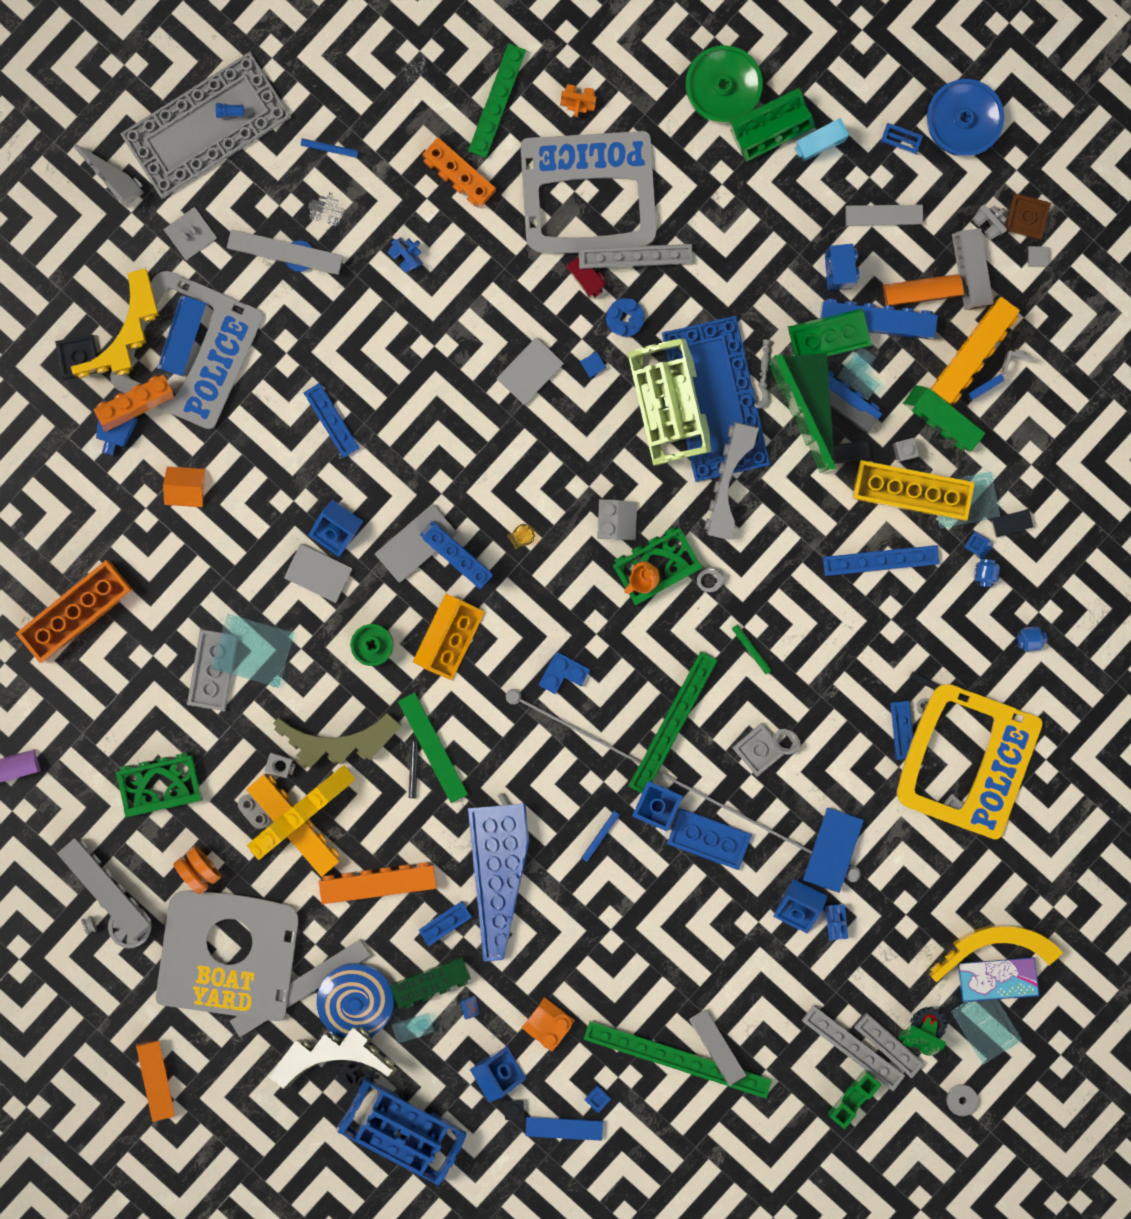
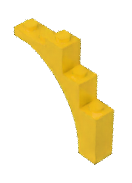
M146 268L127 273L130 285V304L125 323L119 335L102 354L92 361L71 366L75 377L85 378L90 376V373L96 371L98 374L109 371L108 368H111L112 372L118 374V376L127 375L129 371L133 370L128 347H131V349L142 347V344L146 343L141 320L150 322L159 316L149 273Z
M343 765L246 846L258 860L261 859L354 782L356 778Z

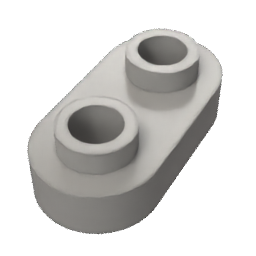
M250 794L244 795L239 799V810L255 828L262 829L269 824L270 817ZM245 801L251 803L250 808L244 806ZM257 816H262L263 822H257Z

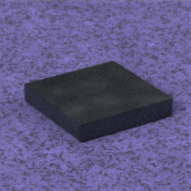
M93 334L55 341L62 379L75 377L71 366L87 363L98 357Z

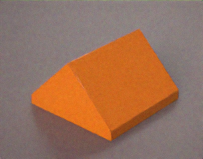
M167 466L163 482L164 505L203 507L206 469Z

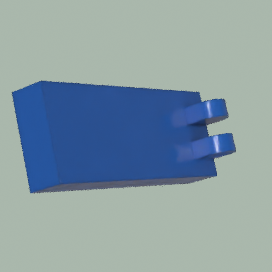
M460 901L418 929L427 945L430 946L472 918L463 902Z

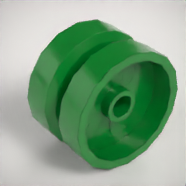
M368 624L355 631L352 635L350 647L357 661L363 665L375 666L389 659L393 652L394 642L393 637L386 628L377 624ZM371 641L375 642V648L369 647Z

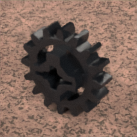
M342 1060L345 1065L339 1066V1069L343 1072L339 1073L338 1076L344 1078L341 1084L347 1083L346 1090L352 1087L353 1093L359 1089L360 1082L364 1078L370 1079V1081L375 1083L374 1079L380 1078V1075L376 1074L379 1070L370 1066L371 1071L361 1062L353 1066L349 1065L353 1062L352 1060ZM360 1065H362V1074L361 1076H359V1079L357 1080L356 1071L358 1070ZM347 1074L351 1075L353 1082L349 1080Z

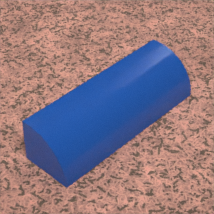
M180 296L157 369L183 376L206 303L187 296Z

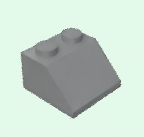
M599 499L597 539L636 540L637 502Z

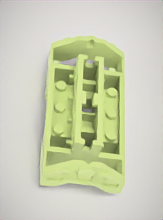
M686 339L659 343V345H649L646 348L628 352L653 465H660L712 452L706 414L700 413L693 377H697ZM675 347L682 351V359L661 362L643 368L644 355ZM701 435L703 441L701 448L666 456L660 446Z

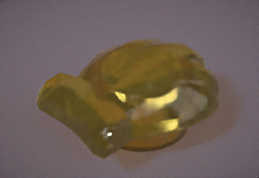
M523 523L517 526L513 533L507 535V537L512 542L514 548L517 549L534 541V528L530 527L529 524Z

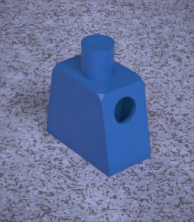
M132 418L104 432L98 421L96 439L105 441L102 453L113 456L116 445L125 447L138 419Z

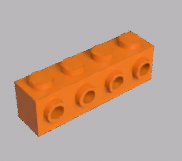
M438 137L422 154L425 159L423 162L431 169L435 167L439 171L438 175L444 181H451L454 184L452 186L453 189L459 194L463 192L468 196L466 200L474 207L478 205L481 208L496 191V188Z
M156 375L150 378L149 382L143 385H135L131 391L125 394L120 393L109 402H101L96 406L97 408L94 409V412L104 432L174 398L164 375Z

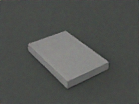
M536 337L498 376L497 380L525 405L564 363Z
M300 544L284 578L337 603L353 568Z

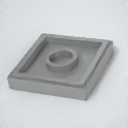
M762 723L732 747L756 777L784 755L775 748L773 736Z

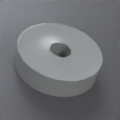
M958 1084L949 1090L946 1102L954 1114L967 1116L975 1111L978 1105V1097L970 1086ZM961 1097H965L964 1103H959Z

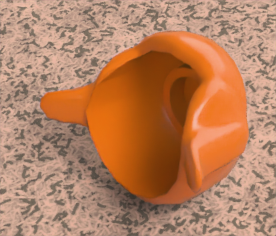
M646 561L636 564L630 575V584L625 588L624 592L629 594L632 591H637L645 594L652 591L659 583L658 569Z

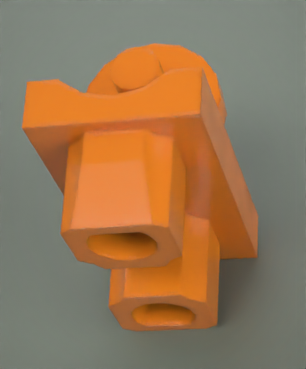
M568 84L565 91H562L560 106H566L567 110L574 111V117H578V112L594 111L596 103L594 89L584 88V93L578 94L576 93L577 87Z

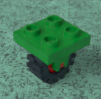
M924 1007L914 1013L913 1018L910 1020L912 1024L901 1031L898 1039L902 1040L903 1044L908 1047L914 1046L920 1049V1052L924 1055L933 1056L945 1047L946 1042L940 1038L946 1032L947 1025H945V1022L947 1020L946 1018L943 1019L942 1016L944 1014L943 1012L940 1014L939 1009L934 1010V1007Z

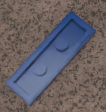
M910 701L891 702L890 710L896 760L906 759L913 739Z

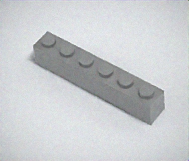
M74 838L57 854L132 941H136L152 927L149 923L151 918L144 911L141 913L137 909L139 905L132 897L128 899L124 894L126 892L125 888L120 883L115 884L112 880L114 877L107 868L105 870L102 869L99 865L101 861L95 854L92 856L87 851L89 847L82 839L78 841Z

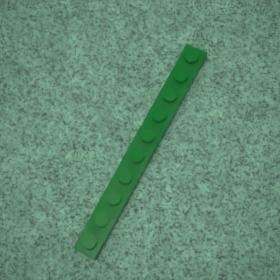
M589 1020L584 1036L586 1041L729 1086L715 1062L711 1059ZM743 1070L746 1076L729 1086L767 1098L772 1079Z

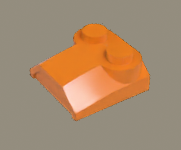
M544 997L521 1028L539 1041L545 1048L553 1051L575 1020Z

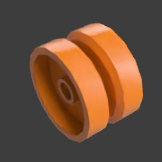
M193 846L186 852L188 859L180 857L173 865L185 883L195 893L201 895L208 889L207 882L214 884L221 878V875L212 861L197 846Z

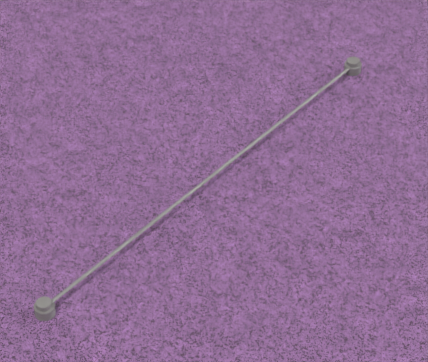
M510 689L506 693V700L510 704H517L520 701L634 762L641 763V761L522 700L521 693L517 689ZM658 771L657 774L812 854L811 850ZM849 866L845 876L846 879L850 882H856L861 876L860 870L855 866Z

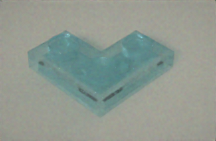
M860 348L855 352L837 378L846 382L850 388L861 393L868 400L880 385L865 374V371L876 357L864 348Z

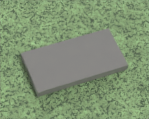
M433 504L375 553L376 557L399 583L436 552L419 535L432 520L451 537L457 534L455 529Z
M200 629L187 705L226 711L238 635Z

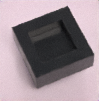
M523 1099L504 1100L505 1120L524 1119Z

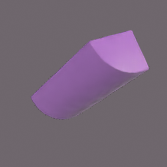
M35 749L0 759V782L41 771Z

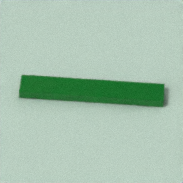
M416 693L399 700L398 703L450 803L468 795Z

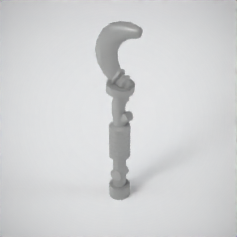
M763 340L764 354L761 361L762 372L760 373L762 378L760 379L761 383H758L763 397L759 403L754 404L756 408L760 409L764 408L770 400V394L767 389L768 384H766V373L769 367L768 352L770 351L771 340Z

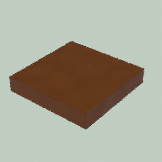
M1014 193L1005 224L1007 229L1005 232L1041 241L1051 202Z

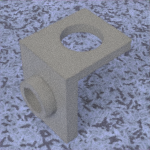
M1015 349V352H1006L1001 374L1005 375L1007 373L1010 358L1032 362L1034 357L1028 356L1025 351Z

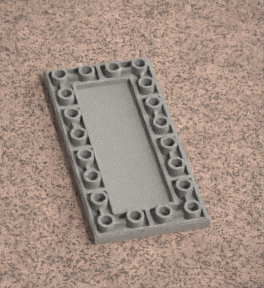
M248 52L120 134L160 197L164 199L284 123L291 116L252 54ZM216 103H226L227 105L244 104V117L227 116V118H216Z

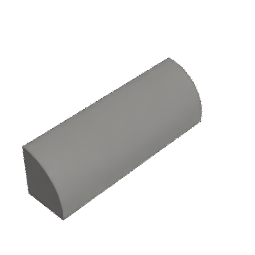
M981 228L959 231L952 234L958 274L961 277L964 295L962 296L964 310L994 304Z

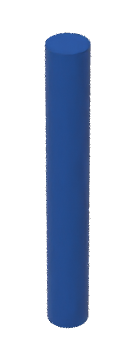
M304 138L301 139L300 146L354 158L358 156V150Z
M616 811L612 812L581 858L587 862L620 816L619 813Z

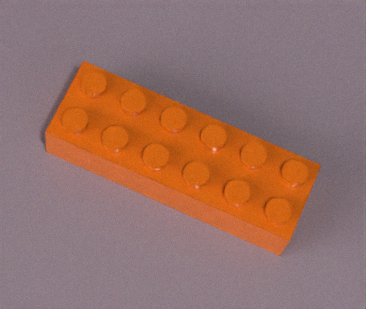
M105 560L16 632V635L39 663H45L130 594L133 589L112 563Z

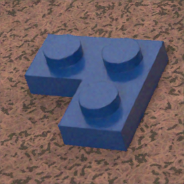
M556 652L539 686L553 694H556L564 678L582 686L590 669Z

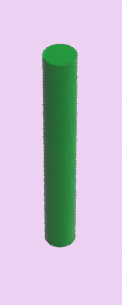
M738 624L731 628L764 674H768L771 671L769 666Z

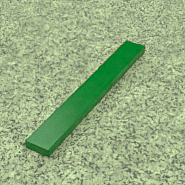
M702 651L699 652L628 787L642 794L647 781L653 782L717 662L716 659Z

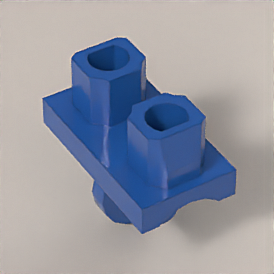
M400 237L391 242L393 245L388 253L394 259H397L400 255L405 258L400 264L404 272H409L423 264L418 257L422 253L417 248L421 244L419 240L413 243L410 238L404 241Z
M845 904L825 906L829 941L848 939Z

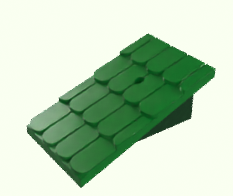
M827 353L793 356L775 355L769 361L778 389L783 391L792 417L796 418L805 445L809 446L819 473H830L837 468L834 464Z

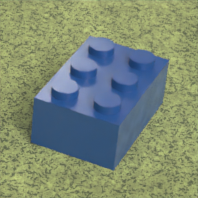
M853 243L829 246L824 253L828 291L851 289L857 283V279H860L859 268L855 267V262L858 260L857 248H854Z

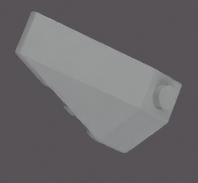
M75 144L73 146L125 207L129 206L143 194V191L140 189L142 184L135 177L131 179L126 173L79 145Z

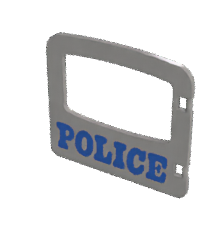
M647 132L535 137L522 140L521 162L526 240L532 250L538 253L575 254L578 253L579 249L648 246L653 242L656 236L651 139ZM526 159H533V169H527ZM602 178L633 179L637 181L640 211V229L638 231L594 237H549L541 233L539 187L541 185L570 180ZM531 217H536L537 228H530Z
M169 271L160 272L151 282L156 304H158L167 289H173L213 307L214 312L201 349L182 387L174 398L156 407L205 429H212L219 419L262 322L263 315L260 310L241 303ZM180 281L190 285L188 291L178 287ZM234 305L244 309L242 315L232 311ZM141 320L144 331L148 322H144V320ZM128 347L132 362L137 349ZM111 372V383L122 393H127L135 385L141 384L130 379L128 374L118 376V374Z

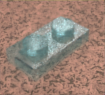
M429 1013L392 1024L397 1043L434 1032Z

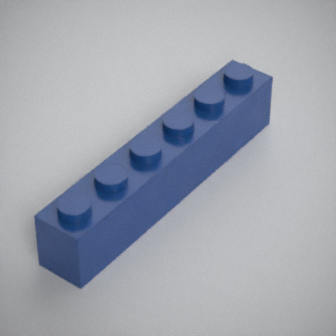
M826 299V302L823 301L821 303L819 319L863 308L868 330L871 333L929 340L935 338L938 315H933V311L921 310V313H917L911 308H902V311L895 310L893 306L876 308L875 304L865 303L864 306H858L857 302L845 301V304H841L835 299Z

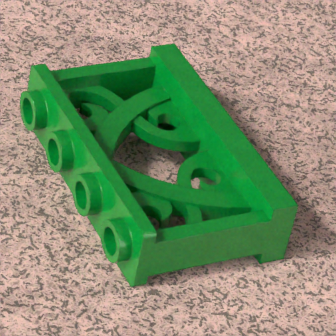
M672 527L665 531L666 536L660 539L656 536L648 541V546L642 548L640 545L631 550L632 555L627 558L625 555H622L614 560L616 564L613 567L626 588L629 585L630 577L624 574L623 569L628 563H633L634 566L638 564L639 561L633 559L644 552L640 562H647L650 555H660L670 559L665 567L666 580L663 581L659 578L658 585L649 593H640L635 596L633 591L629 593L634 605L641 603L702 568L681 528L676 529ZM672 538H676L681 542V549L677 554L672 553L676 545L673 547L668 546V541ZM663 542V549L652 548ZM685 549L694 563L691 566L680 557ZM675 561L676 564L673 566L677 567V571L672 573L669 567Z
M186 752L177 754L176 759L169 760L168 756L157 759L158 763L150 764V761L138 763L139 767L132 768L131 765L120 767V771L116 772L125 817L203 800L193 755L188 756ZM180 763L185 764L189 770L183 779L178 777L183 773V769L180 772L176 770V766ZM171 764L170 771L163 767H160ZM150 769V770L144 775V777H143L142 773L139 772V771H141V770ZM155 773L161 774L174 782L166 789L163 801H160L159 796L154 791L145 789ZM133 774L137 776L136 781H131L133 785H138L137 789L129 788L126 785L125 780L128 775ZM190 777L195 794H190V791L184 784ZM177 786L178 788L175 789L177 796H172L170 790ZM127 792L136 793L134 807L130 808ZM143 793L152 795V801L147 802L145 799L147 796H142Z

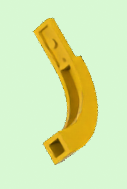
M991 925L973 930L957 939L953 943L957 950L950 951L945 956L946 960L941 964L939 962L930 969L932 972L929 975L935 982L939 981L971 952L990 944L1011 943L1023 946L1035 952L1048 965L1052 964L1063 952L1050 940L1027 928L1014 925Z

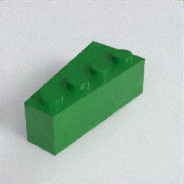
M915 385L902 403L916 416L924 419L930 427L941 432L940 435L945 439H951L955 442L954 446L962 452L965 450L972 452L985 435L981 429L928 387Z

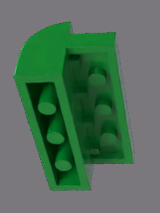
M799 88L730 122L732 128L730 131L746 162L815 128L812 115L805 106L803 95Z

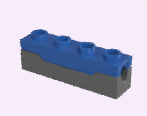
M828 370L830 407L862 431L868 433L882 415L879 412L880 408L872 402L868 404L863 400L865 397L857 391L852 392L848 389L849 385L841 379L837 381L833 378L834 374Z

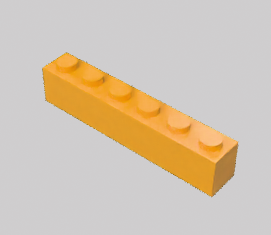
M263 774L246 790L275 822L294 805L288 800L290 798L283 789L279 790L277 788V781L271 775ZM308 819L287 838L322 877L340 861L338 858L340 854L334 847L330 849L326 844L327 839L321 832L317 834L313 829L315 825Z

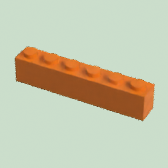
M429 861L420 862L416 867H410V864L399 865V869L391 870V867L380 868V872H372V869L362 870L361 874L353 875V872L342 873V877L334 878V875H325L323 879L318 881L321 904L437 888L434 864L430 865Z

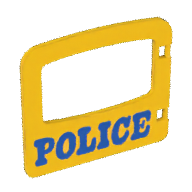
M943 684L938 686L933 691L909 747L897 788L898 800L907 808L983 836L999 839L1005 829L1041 731L1042 720L1032 714L954 685ZM959 693L969 696L967 703L958 700ZM949 701L990 715L994 720L981 766L961 809L946 806L915 793L917 776L927 745L938 718ZM1014 713L1023 716L1021 723L1012 720Z

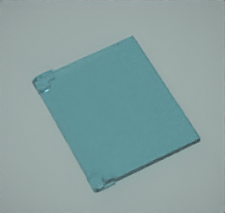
M227 614L211 669L278 688L294 633Z

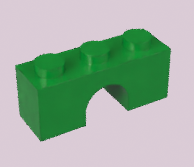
M864 1069L828 1112L829 1117L845 1129L857 1115L856 1112L861 1104L867 1099L870 1100L880 1088L881 1083Z

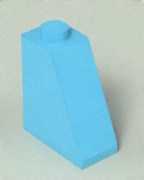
M839 118L798 140L794 149L798 158L802 157L803 161H806L845 142L849 134L842 119Z

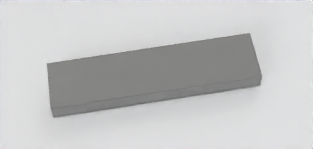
M923 205L845 207L846 226L923 224Z
M706 1009L690 1018V1023L727 1084L730 1086L745 1077L746 1074Z
M867 1012L854 1026L855 1029L911 1078L924 1065L919 1058Z

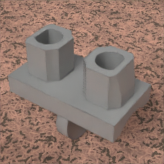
M984 204L977 210L978 213L972 219L978 226L985 221L988 222L991 227L984 233L990 240L998 235L1001 236L1007 230L1002 224L1007 220L1002 215L1006 211L1004 207L1000 211L995 206L989 210Z

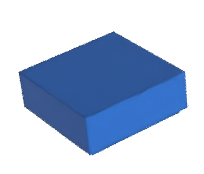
M597 352L580 361L589 378L606 369Z
M597 1085L584 1100L599 1113L611 1100V1097Z

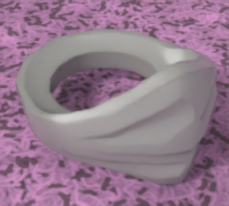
M707 567L698 574L697 584L705 592H715L724 583V572L717 567ZM704 574H715L718 581L715 583V586L711 588L703 586L701 578Z
M779 729L774 733L773 744L779 752L789 755L799 750L801 745L800 739L794 732L787 729ZM780 734H785L790 738L792 742L790 749L783 748L778 744L777 738Z

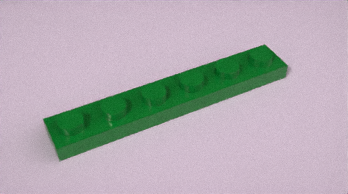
M508 43L468 149L469 153L487 158L526 54L525 49Z

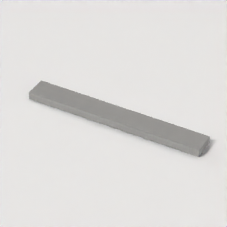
M361 939L292 981L289 986L287 1008L318 989L323 979L333 969L348 963H359L369 957L370 953ZM284 990L277 991L276 1000H283ZM236 1016L230 1020V1023L239 1037L267 1020Z

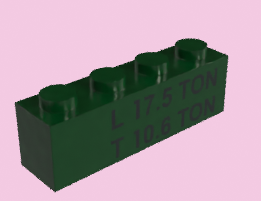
M460 956L392 983L390 987L398 1007L403 1006L406 1009L415 1005L414 1002L421 999L424 1002L433 998L432 994L439 992L441 995L451 991L450 987L455 985L458 988L467 985L471 976L463 956Z

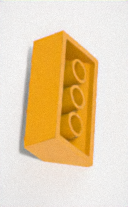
M446 593L413 663L452 681L485 611Z

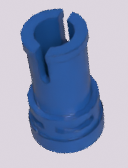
M216 103V118H227V116L244 117V104L227 105L226 103Z

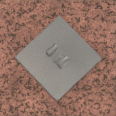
M195 207L163 229L186 261L217 239Z

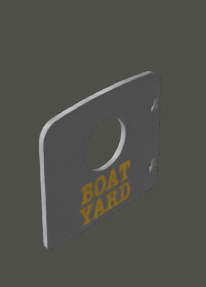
M180 891L174 894L168 905L156 991L157 1003L162 1006L255 1019L283 1020L286 1015L299 922L296 910L289 905L234 894L203 892L201 895H198L194 891ZM224 919H235L242 922L249 929L252 936V948L249 955L243 961L236 964H223L213 958L208 950L207 936L214 924ZM286 930L292 931L291 942L284 941ZM277 989L284 990L282 1001L276 1000Z

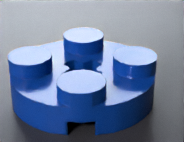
M619 299L609 307L606 323L614 334L621 337H631L637 334L643 326L644 312L642 307L633 299ZM622 313L630 315L628 323L620 320Z

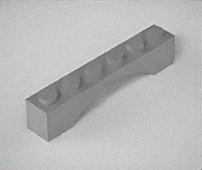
M734 421V424L729 427L728 436L730 440L729 444L724 446L723 455L726 456L724 463L721 462L718 473L721 476L720 480L715 483L714 492H716L715 500L710 502L709 511L712 512L710 519H706L704 527L707 530L706 533L710 536L731 540L735 520L731 514L728 502L729 482L733 470L740 459L754 447L759 429L757 426Z

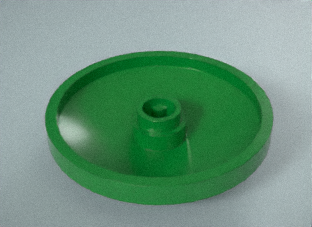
M721 45L703 51L694 59L687 72L685 87L691 106L700 116L711 122L725 124L753 111L760 99L763 81L757 63L748 53L737 47Z

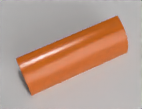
M959 274L883 284L885 306L927 302L964 295L963 284Z
M159 1041L136 1044L152 1122L175 1117Z

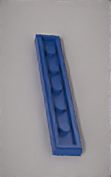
M938 545L823 557L825 576L939 564Z

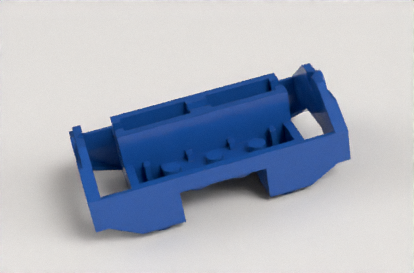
M364 1078L356 1097L337 1127L339 1134L438 1186L446 1177L449 1168L453 1166L456 1155L461 1150L467 1135L466 1131L433 1112L429 1114L399 1098L397 1093ZM376 1089L378 1091L356 1132H354L349 1125L355 1117L356 1111L360 1108L367 1090ZM449 1128L456 1137L451 1150L437 1171L427 1169L428 1164L433 1163L436 1152H439L441 1141ZM398 1129H401L400 1133L406 1136L405 1139L396 1136Z

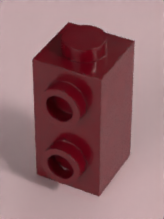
M579 256L566 266V269L588 298L592 296L596 298L604 292V277L599 271L596 273L593 268L580 269Z

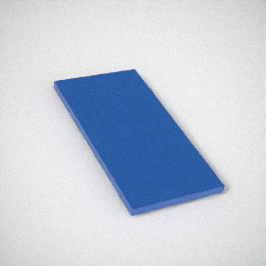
M732 316L662 332L663 342L686 339L697 377H693V383L700 413L706 414L712 452L690 457L695 482L721 476L718 473L721 462L724 463L726 455H723L725 444H729L728 430L730 425L734 424V421L757 426L759 429L754 447L740 459L732 474L769 466L770 462L758 409L754 406L756 400L737 317ZM678 347L665 349L668 362L683 358L682 351ZM701 435L685 439L688 450L701 448L703 443Z

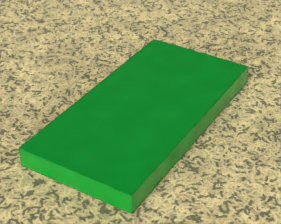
M863 308L788 326L795 355L827 353V356L872 346Z

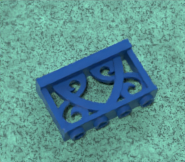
M433 520L419 534L427 544L479 589L492 577L490 570Z

